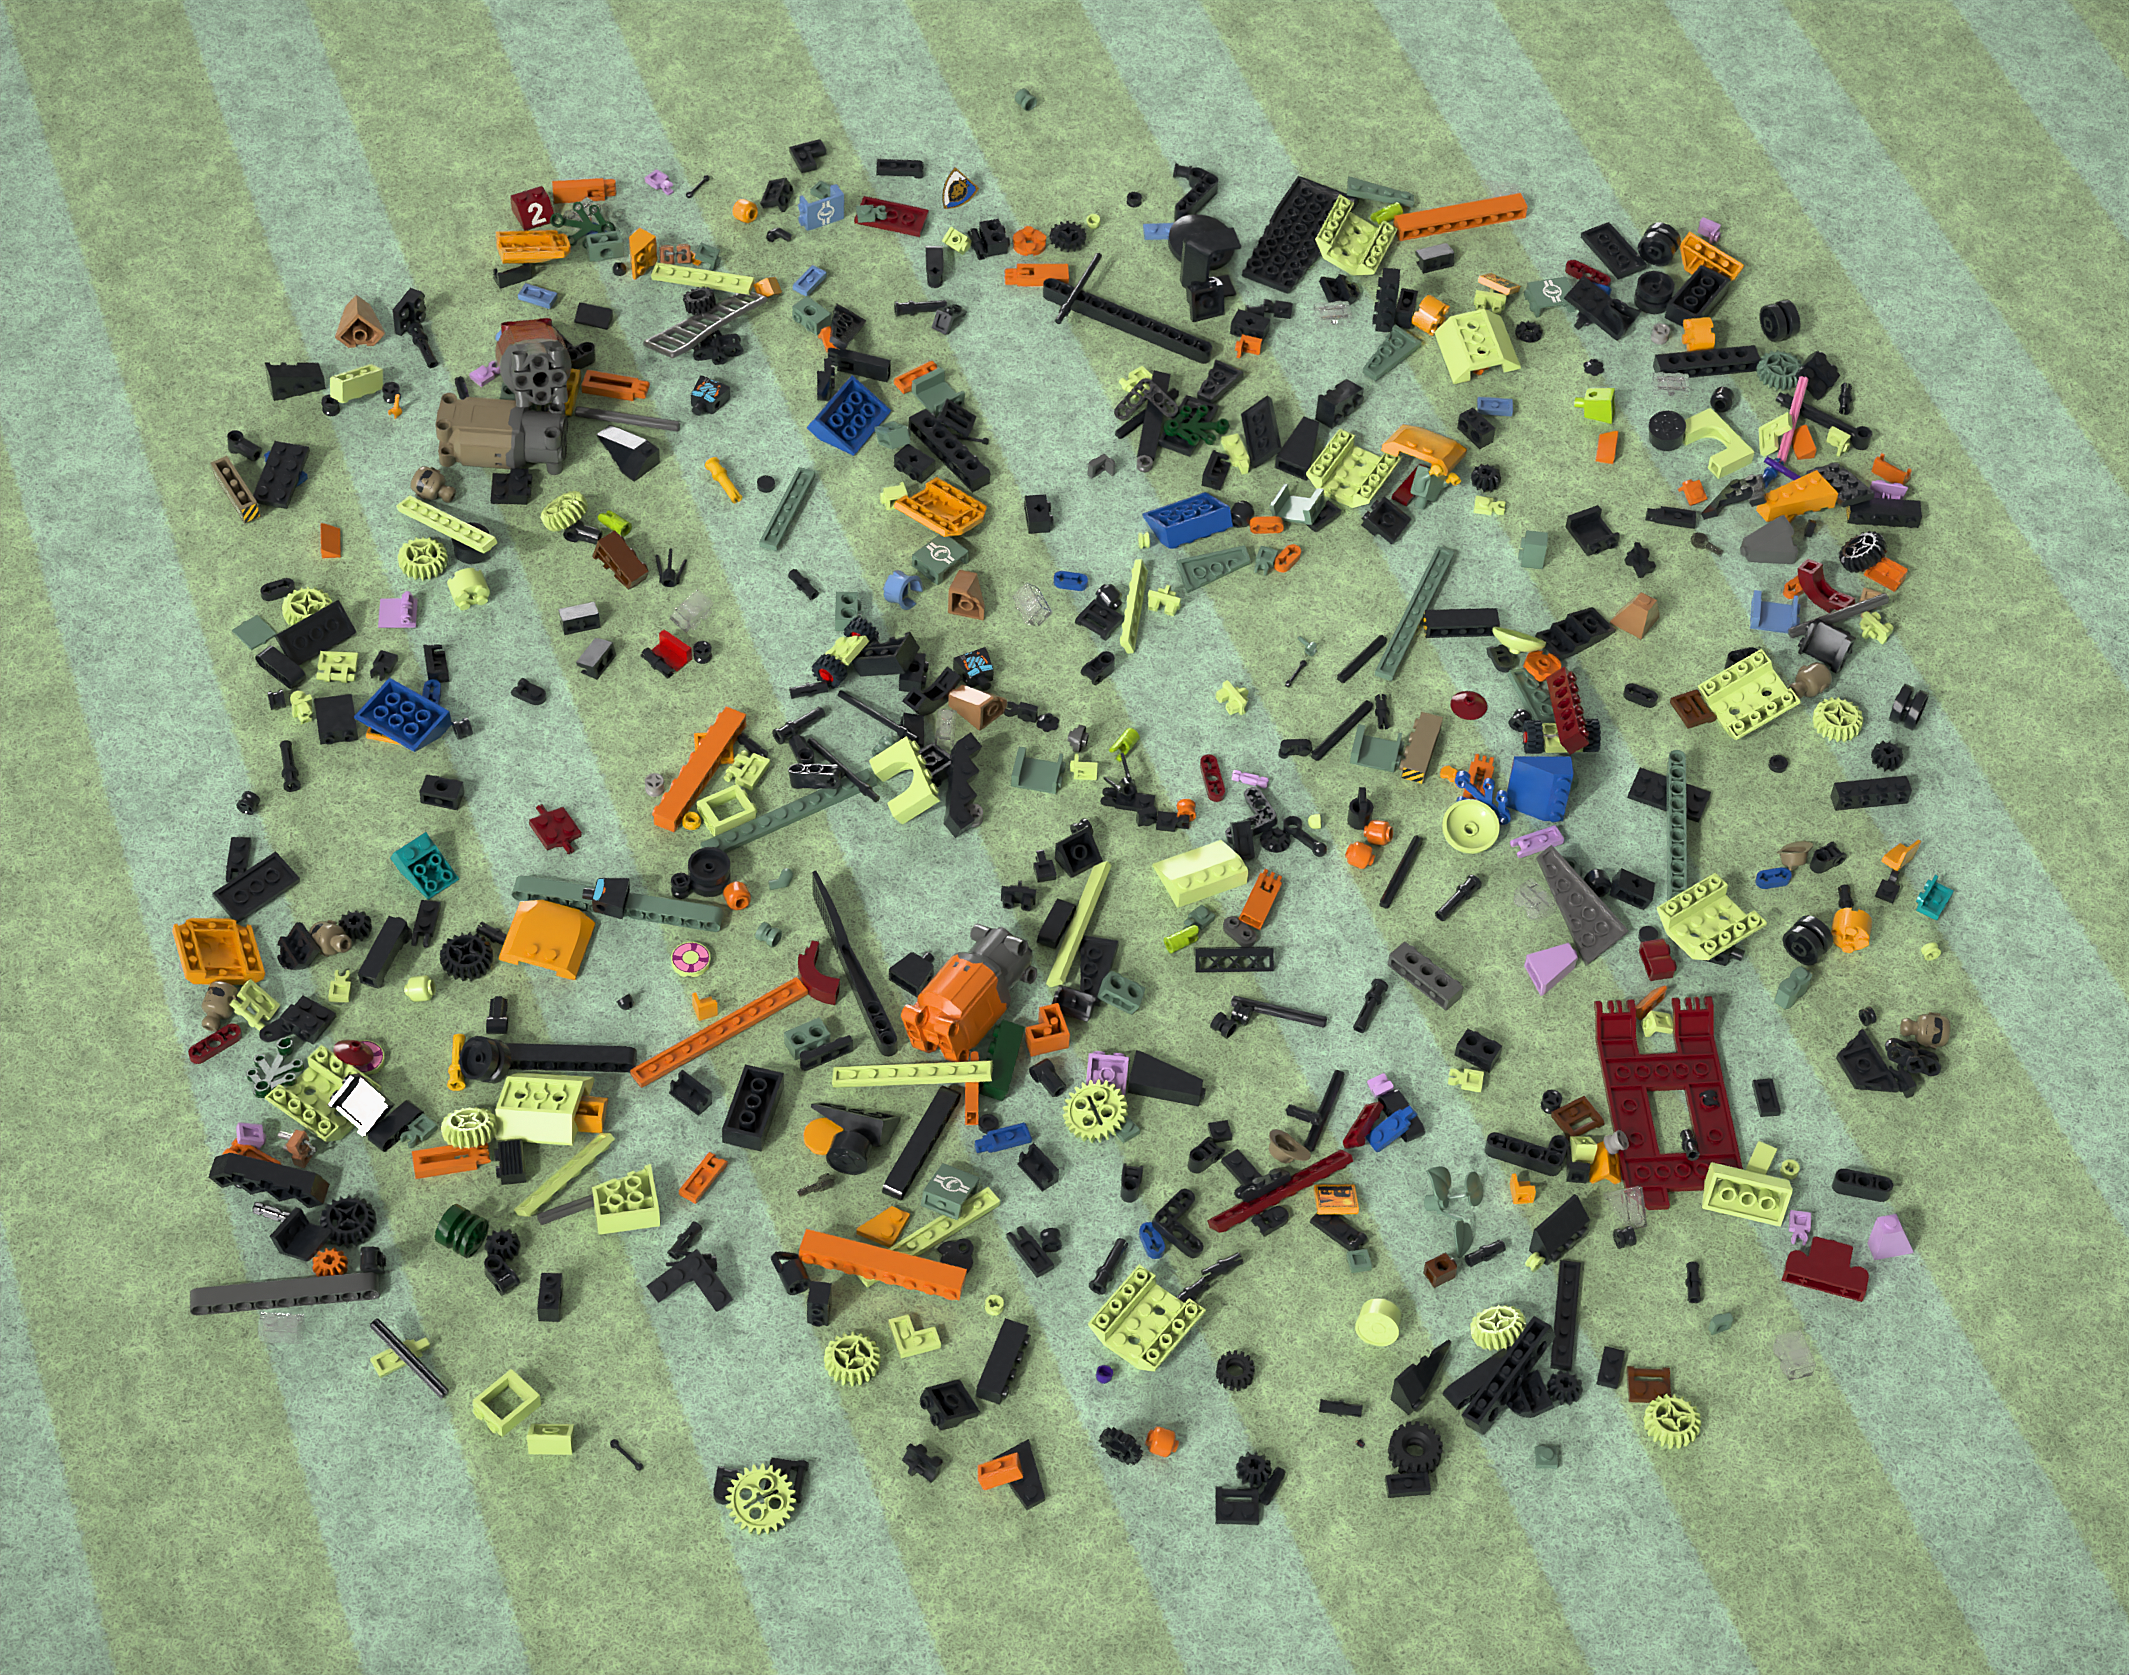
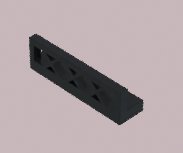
M1271 946L1194 947L1196 973L1274 971V948ZM1230 956L1238 957L1235 960H1233ZM1242 956H1247L1252 961L1247 967H1240L1236 962ZM1261 956H1269V967H1260L1256 961ZM1200 957H1208L1213 963L1208 968H1200ZM1222 957H1228L1232 961L1227 968H1222L1217 963Z

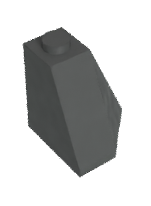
M1785 515L1776 518L1743 538L1740 552L1748 562L1795 564L1798 549L1797 545H1793V538L1791 536L1794 535L1793 527Z

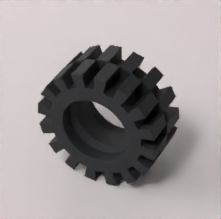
M696 287L695 290L690 289L691 292L687 291L683 295L685 309L689 314L695 315L697 313V315H700L702 312L705 314L706 311L709 312L716 306L713 290L709 287Z
M1234 1350L1233 1354H1231V1351H1228L1226 1355H1221V1359L1217 1363L1216 1378L1220 1385L1223 1383V1388L1226 1389L1230 1386V1391H1233V1388L1240 1391L1241 1387L1246 1389L1247 1384L1250 1386L1252 1383L1255 1366H1253V1359L1250 1360L1249 1355L1244 1357L1245 1352L1241 1351L1240 1354H1237L1238 1350ZM1230 1366H1239L1242 1368L1243 1374L1234 1376L1229 1374L1227 1369Z

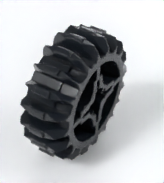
M1876 531L1862 532L1860 535L1856 534L1854 538H1850V541L1845 542V545L1841 547L1839 552L1840 562L1850 573L1864 572L1866 569L1870 570L1871 567L1876 566L1885 557L1887 543L1880 533H1876Z
M461 932L460 936L454 934L453 939L447 938V943H443L440 950V964L449 977L453 975L455 980L461 977L462 981L465 978H469L472 981L474 976L479 979L480 973L486 975V970H490L493 963V949L485 937H480L478 933L473 936L471 932L468 935H464Z
M340 1195L338 1201L332 1199V1205L326 1204V1210H322L320 1225L326 1228L325 1230L331 1229L333 1235L329 1241L331 1244L337 1242L338 1247L345 1244L348 1249L351 1243L356 1247L358 1241L364 1244L365 1238L370 1239L371 1233L375 1231L377 1223L376 1213L372 1205L367 1203L365 1198L360 1200L358 1195L355 1198H351L348 1195L345 1199ZM360 1215L364 1217V1221L362 1223L359 1222ZM334 1219L337 1220L336 1227L332 1225Z

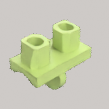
M1490 288V292L1476 290L1474 305H1476V310L1489 307L1492 308L1493 313L1500 314L1505 308L1507 295L1493 293L1494 289Z
M1167 584L1165 589L1158 588V592L1149 590L1148 610L1158 612L1159 605L1166 606L1164 614L1174 616L1177 609L1180 610L1181 598L1176 597V592L1171 591V585Z
M1867 611L1864 612L1859 624L1863 630L1862 637L1864 639L1869 637L1877 639L1883 645L1887 642L1888 636L1892 633L1894 627L1889 622L1882 625L1880 623L1881 616L1876 611L1871 614Z
M1227 680L1223 682V687L1216 692V699L1219 703L1226 700L1229 701L1226 703V710L1230 715L1237 712L1243 715L1246 713L1244 708L1249 700L1247 698L1249 691L1245 687L1240 689L1238 687L1234 688Z
M303 691L293 692L290 697L293 717H298L301 725L312 721L311 695H306Z

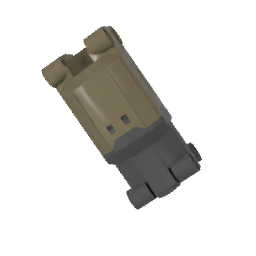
M454 393L442 395L435 426L437 439L439 440V463L443 467H451L455 462H459L462 466L510 470L520 469L529 462L546 464L547 472L551 475H558L563 471L562 462L566 459L568 444V418L565 414L564 403L555 404L551 402L549 404V411H535L529 407H517L515 400L466 397L464 400L457 399Z

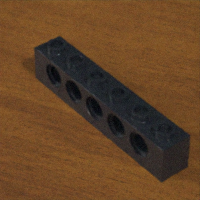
M1749 345L1656 354L1653 369L1658 381L1757 372V364H1759L1761 359L1756 346Z
M925 408L909 417V430L972 493L990 484L991 473L988 467L984 466L977 456L973 455L944 424L937 422L936 416L933 413H930Z
M1533 1316L1462 1413L1466 1426L1481 1435L1486 1433L1556 1337L1551 1325Z

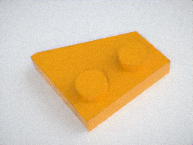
M891 1206L859 1226L856 1234L890 1248L896 1243L910 1219V1213Z

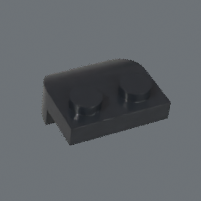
M1339 274L1336 279L1322 276L1319 280L1329 305L1348 307L1355 302L1360 293L1355 282L1351 284L1346 280L1347 276Z
M824 358V371H817V401H829L831 399V389H835V378H831V376H835V366H831V358Z
M296 922L287 936H280L277 944L280 946V955H277L278 961L284 969L290 970L306 969L320 951L302 922Z
M1538 1369L1527 1375L1506 1404L1513 1413L1525 1418H1533L1555 1408Z

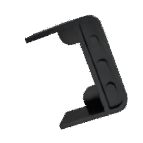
M1233 227L1190 234L1183 240L1180 282L1183 288L1186 289V286L1191 285L1193 281H1207L1211 263L1220 262L1224 258L1225 251L1241 249L1240 241ZM1229 275L1215 277L1223 283L1224 297L1236 295Z

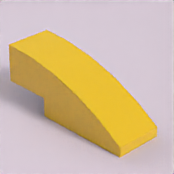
M571 369L570 377L567 380L568 402L564 403L566 416H572L582 376L581 371L578 369Z

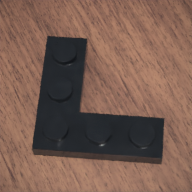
M698 1249L694 1250L646 1286L658 1303L691 1279L694 1280L716 1312L734 1300Z

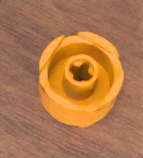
M1427 295L1420 303L1419 311L1414 313L1411 323L1427 334L1434 336L1438 326H1441L1447 318L1444 316L1448 313L1450 306L1431 295Z
M1710 317L1683 320L1685 334H1682V343L1687 345V351L1714 349L1715 333L1711 332V328L1714 326Z
M1843 908L1834 915L1831 929L1833 943L1842 948L1843 952L1852 953L1869 945L1872 918L1863 910L1858 909L1857 912L1851 911L1852 908Z

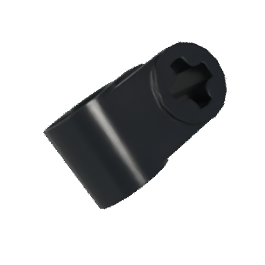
M1109 651L1101 652L1082 667L1081 675L1088 677L1093 685H1098L1103 679L1114 672L1115 657L1113 653Z
M1832 841L1814 852L1809 866L1811 871L1821 874L1842 864L1846 860L1847 855L1845 852H1841L1836 847L1837 844Z
M1211 1137L1205 1138L1202 1143L1190 1151L1187 1165L1189 1171L1195 1174L1202 1173L1223 1157L1225 1149L1218 1147Z
M1123 1163L1120 1197L1124 1202L1132 1203L1137 1200L1144 1166L1135 1167Z
M492 1254L485 1258V1276L501 1296L514 1285H520V1280L516 1273L508 1267L499 1255Z

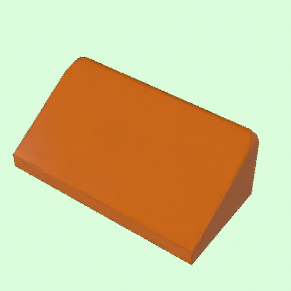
M1807 425L1796 428L1791 445L1797 460L1814 458L1816 447Z
M1618 431L1599 435L1596 454L1597 462L1613 464Z
M321 523L322 558L341 557L340 528Z
M1664 985L1652 990L1636 1005L1637 1019L1642 1020L1650 1011L1664 1000L1667 986Z
M1018 1453L978 1465V1481L984 1490L1023 1478Z

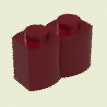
M1664 939L1644 941L1640 944L1639 955L1642 963L1645 965L1650 981L1673 978L1674 972L1677 970L1676 962L1670 956V946L1666 944Z

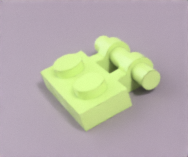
M1141 366L1129 373V380L1121 378L1119 383L1126 392H1130L1143 378L1152 379V374ZM1145 383L1143 385L1145 387L1144 390L1150 389L1149 384ZM1138 389L1137 392H1139L1143 397L1144 394ZM1138 395L1132 396L1134 400L1139 401Z
M320 651L318 670L325 671L324 673L317 672V680H324V682H331V680L341 681V683L355 682V674H348V672H356L359 658L358 653ZM332 671H341V673H331V672H332Z
M742 750L734 758L732 766L727 768L724 780L730 782L732 778L736 777L735 784L752 791L770 766V759L755 753L748 758V752Z
M251 979L244 984L237 994L242 1002L239 1003L234 999L230 1003V1006L235 1009L234 1012L236 1014L242 1015L248 1020V1024L251 1027H256L259 1031L265 1026L260 1019L270 1020L280 1006L277 1001ZM248 1006L256 1012L254 1015L246 1009Z

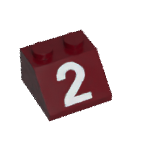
M543 186L510 195L511 209L524 231L550 224V217L554 214V211Z

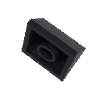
M1089 827L1081 829L1057 842L1055 845V860L1070 878L1103 862Z

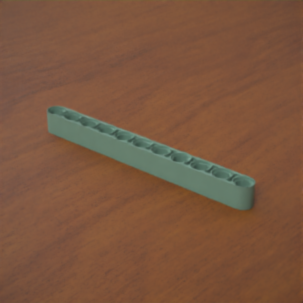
M1673 750L1669 753L1666 766L1667 901L1687 890L1686 756L1681 750Z
M523 875L516 878L512 891V897L515 900L532 901L542 899L580 911L597 913L593 911L592 900L582 898L584 887L594 889L595 887ZM629 893L624 918L710 932H718L720 930L724 911L716 906Z

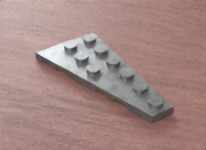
M1551 845L1540 853L1536 860L1585 966H1587L1629 931Z

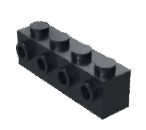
M1383 268L1382 277H1378V287H1380V290L1377 289L1376 300L1378 302H1375L1374 312L1376 314H1373L1372 319L1375 331L1384 333L1392 331L1400 285V269Z
M1907 776L1835 782L1830 797L1835 811L1908 804L1912 789Z

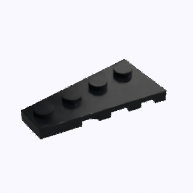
M836 303L833 310L829 342L833 343L836 348L845 350L863 328L867 320Z
M1083 935L1080 948V991L1098 996L1103 979L1112 969L1119 946L1117 940ZM1097 998L1095 1006L1100 1007L1102 1000Z

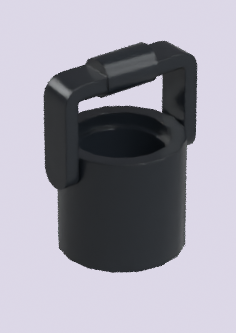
M1359 787L1357 798L1353 799L1349 805L1347 822L1350 827L1357 830H1364L1365 826H1368L1369 822L1372 821L1374 806L1367 799L1366 787Z
M783 1251L773 1253L770 1259L788 1295H797L805 1292L810 1287L811 1279L803 1262L799 1259V1255ZM780 1260H789L783 1264L780 1262Z

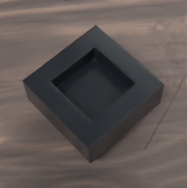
M1155 806L1137 810L1136 823L1138 827L1150 826L1156 823L1157 810Z
M1228 1120L1208 1123L1209 1134L1214 1143L1232 1140Z

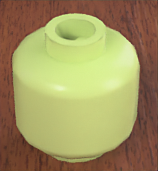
M427 975L411 977L404 988L406 996H409L413 1002L429 1001L436 993L435 982Z

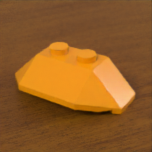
M1690 231L1680 244L1684 270L1691 275L1700 265H1703L1731 279V282L1737 278L1744 268L1742 263Z

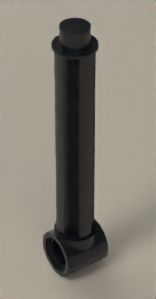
M1780 392L1776 402L1780 403L1781 407L1790 410L1794 397L1790 396L1789 393L1785 395ZM1802 402L1799 415L1829 430L1833 426L1851 435L1850 442H1852L1855 449L1866 450L1869 447L1872 437L1871 429L1865 426L1855 428Z

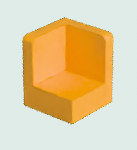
M776 277L766 278L753 285L756 293L767 298L782 293Z
M692 993V1006L699 1021L718 1016L716 1000H713L711 996L699 1000L697 993Z
M1512 1174L1510 1189L1513 1204L1533 1203L1536 1194L1535 1186H1531L1530 1181H1517V1175Z

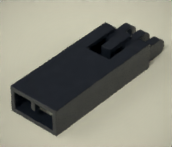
M828 348V358H831V365L837 366V371L888 382L891 375V360L847 349Z

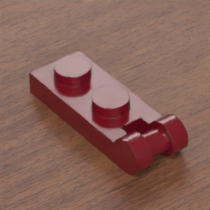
M1380 1101L1364 1106L1343 1139L1345 1149L1365 1145V1136L1370 1133L1372 1125L1379 1119L1380 1113L1384 1108Z

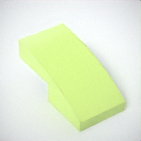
M1758 1141L1746 1170L1767 1175L1777 1148Z

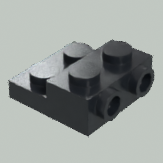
M1209 277L1205 282L1193 281L1191 285L1186 286V296L1190 306V319L1192 322L1225 315L1223 283L1218 278Z
M410 287L392 309L395 334L402 336L412 323H420L425 320L426 306L423 300L425 294L422 291Z
M1819 350L1810 354L1794 375L1798 380L1801 376L1808 378L1806 389L1817 401L1823 397L1828 388L1833 386L1840 377L1838 368L1830 364L1826 359L1827 356L1823 352H1819Z
M510 469V473H493L491 504L527 505L528 498H531V487L529 485H532V474H529V470Z
M1384 496L1380 501L1376 500L1370 507L1372 509L1371 512L1367 511L1361 518L1363 520L1361 526L1373 536L1378 533L1392 544L1411 521V518Z
M932 742L918 752L927 763L925 768L932 774V783L939 787L948 778L951 758L950 754Z
M302 995L295 1005L290 1004L280 1016V1027L284 1031L298 1036L301 1040L314 1044L334 1021L336 1013Z
M960 1379L926 1387L920 1397V1406L924 1410L927 1409L932 1425L937 1426L940 1431L957 1427L960 1421L978 1417L980 1410Z

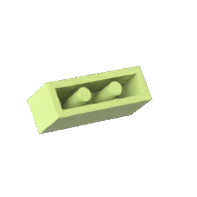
M369 364L330 377V397L338 400V402L346 403L351 399L361 398L363 395L374 394L376 391L382 390L383 369Z

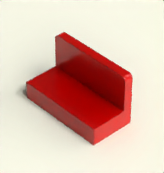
M665 629L659 633V644L652 651L656 655L662 656L664 661L677 672L692 660V648Z

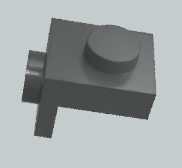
M1102 454L1088 463L1087 475L1090 478H1094L1106 471L1111 476H1114L1116 463L1106 454Z

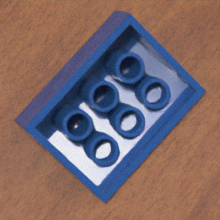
M852 375L806 428L819 440L854 456L875 431L874 427L879 426L892 410Z
M1206 492L1142 513L1143 518L1161 544L1170 549L1177 548L1184 543H1192L1195 539L1201 537H1209L1215 532H1224L1227 528L1233 527L1230 507Z
M391 678L379 688L354 716L356 720L413 752L439 739L452 725L450 711Z
M1514 756L1507 788L1508 798L1506 807L1542 821H1563L1574 775L1571 757Z

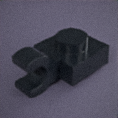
M1264 299L1265 313H1274L1273 317L1291 319L1293 303L1276 300L1274 304L1271 300Z
M1012 701L1007 702V708L1009 709H1004L1005 716L1013 717L1018 715V719L1036 723L1038 706L1020 702L1019 705Z
M1158 811L1156 830L1175 832V828L1189 829L1190 816L1181 815L1177 817L1175 812Z
M1037 850L1036 862L1033 863L1037 882L1056 880L1057 874L1053 861L1046 860L1044 850Z
M1892 869L1888 881L1882 879L1875 894L1876 898L1893 904L1900 888L1896 884L1900 871Z
M1900 1064L1897 1066L1898 1071L1889 1066V1071L1898 1080L1899 1091L1903 1092L1906 1098L1913 1097L1917 1085L1908 1070L1905 1071L1904 1066Z

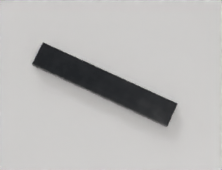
M1154 370L1151 380L1167 394L1171 374ZM1163 394L1155 396L1156 403L1163 401ZM1149 399L1147 400L1137 457L1146 455L1154 461L1163 413Z
M1560 1260L1553 1328L1556 1337L1552 1341L1551 1369L1569 1370L1570 1372L1572 1369L1580 1262Z

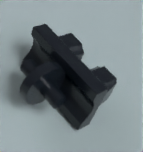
M1635 542L1633 549L1627 552V556L1624 559L1625 564L1633 566L1638 578H1643L1646 573H1653L1656 568L1655 562L1648 560L1650 556L1648 548H1642L1640 542Z
M1018 880V886H1002L1001 901L1003 908L1011 909L1014 903H1021L1023 911H1031L1032 906L1036 903L1037 889H1029V887L1022 886V880Z
M910 1443L907 1445L906 1453L902 1459L909 1466L907 1473L910 1476L918 1473L932 1483L936 1479L943 1460L938 1456L930 1458L926 1455L927 1449L921 1443L916 1446Z

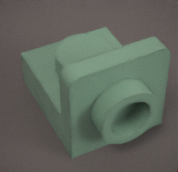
M700 243L695 259L711 264L709 271H713L714 267H718L721 261V257H719L720 249Z

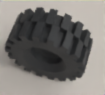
M1411 1421L1406 1422L1405 1427L1401 1424L1398 1426V1430L1395 1429L1393 1431L1388 1447L1389 1461H1392L1394 1469L1399 1467L1398 1472L1400 1474L1403 1471L1407 1473L1428 1472L1429 1474V1470L1433 1473L1436 1466L1438 1467L1443 1451V1442L1440 1441L1441 1436L1439 1434L1435 1435L1436 1429L1433 1427L1428 1429L1429 1424L1424 1423L1421 1426L1420 1421H1415V1425H1412ZM1417 1445L1423 1449V1454L1420 1456L1411 1455L1407 1452V1447Z

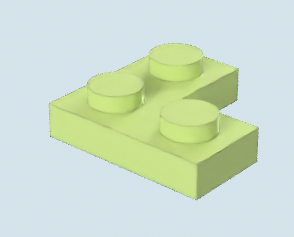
M1788 412L1759 427V445L1762 456H1767L1778 450V436L1792 429V416Z
M909 1314L889 1319V1327L901 1359L941 1348V1342L935 1326L914 1331Z

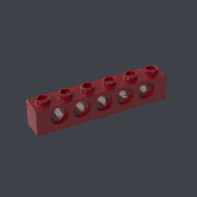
M1564 666L1546 677L1560 744L1571 755L1589 744V732L1585 726L1587 722L1583 716L1584 710L1580 704L1582 702L1578 694L1580 690L1575 682L1577 678L1572 671L1569 672Z

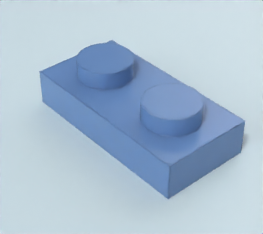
M1174 223L1143 224L1144 239H1168L1169 231Z
M812 265L793 284V290L808 296L827 277V272Z
M525 283L518 294V299L550 309L557 299V293Z
M1478 397L1477 411L1481 415L1512 416L1513 399Z

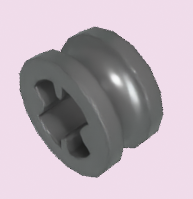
M1142 455L1138 457L1136 467L1140 472H1149L1152 469L1153 460L1149 456Z

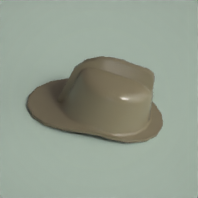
M1807 841L1792 842L1783 846L1777 853L1780 854L1782 864L1788 866L1790 871H1793L1799 866L1806 864L1808 852L1813 848V844Z
M1278 1129L1269 1132V1152L1276 1160L1286 1164L1291 1163L1294 1159L1307 1161L1311 1158L1310 1152L1288 1133Z

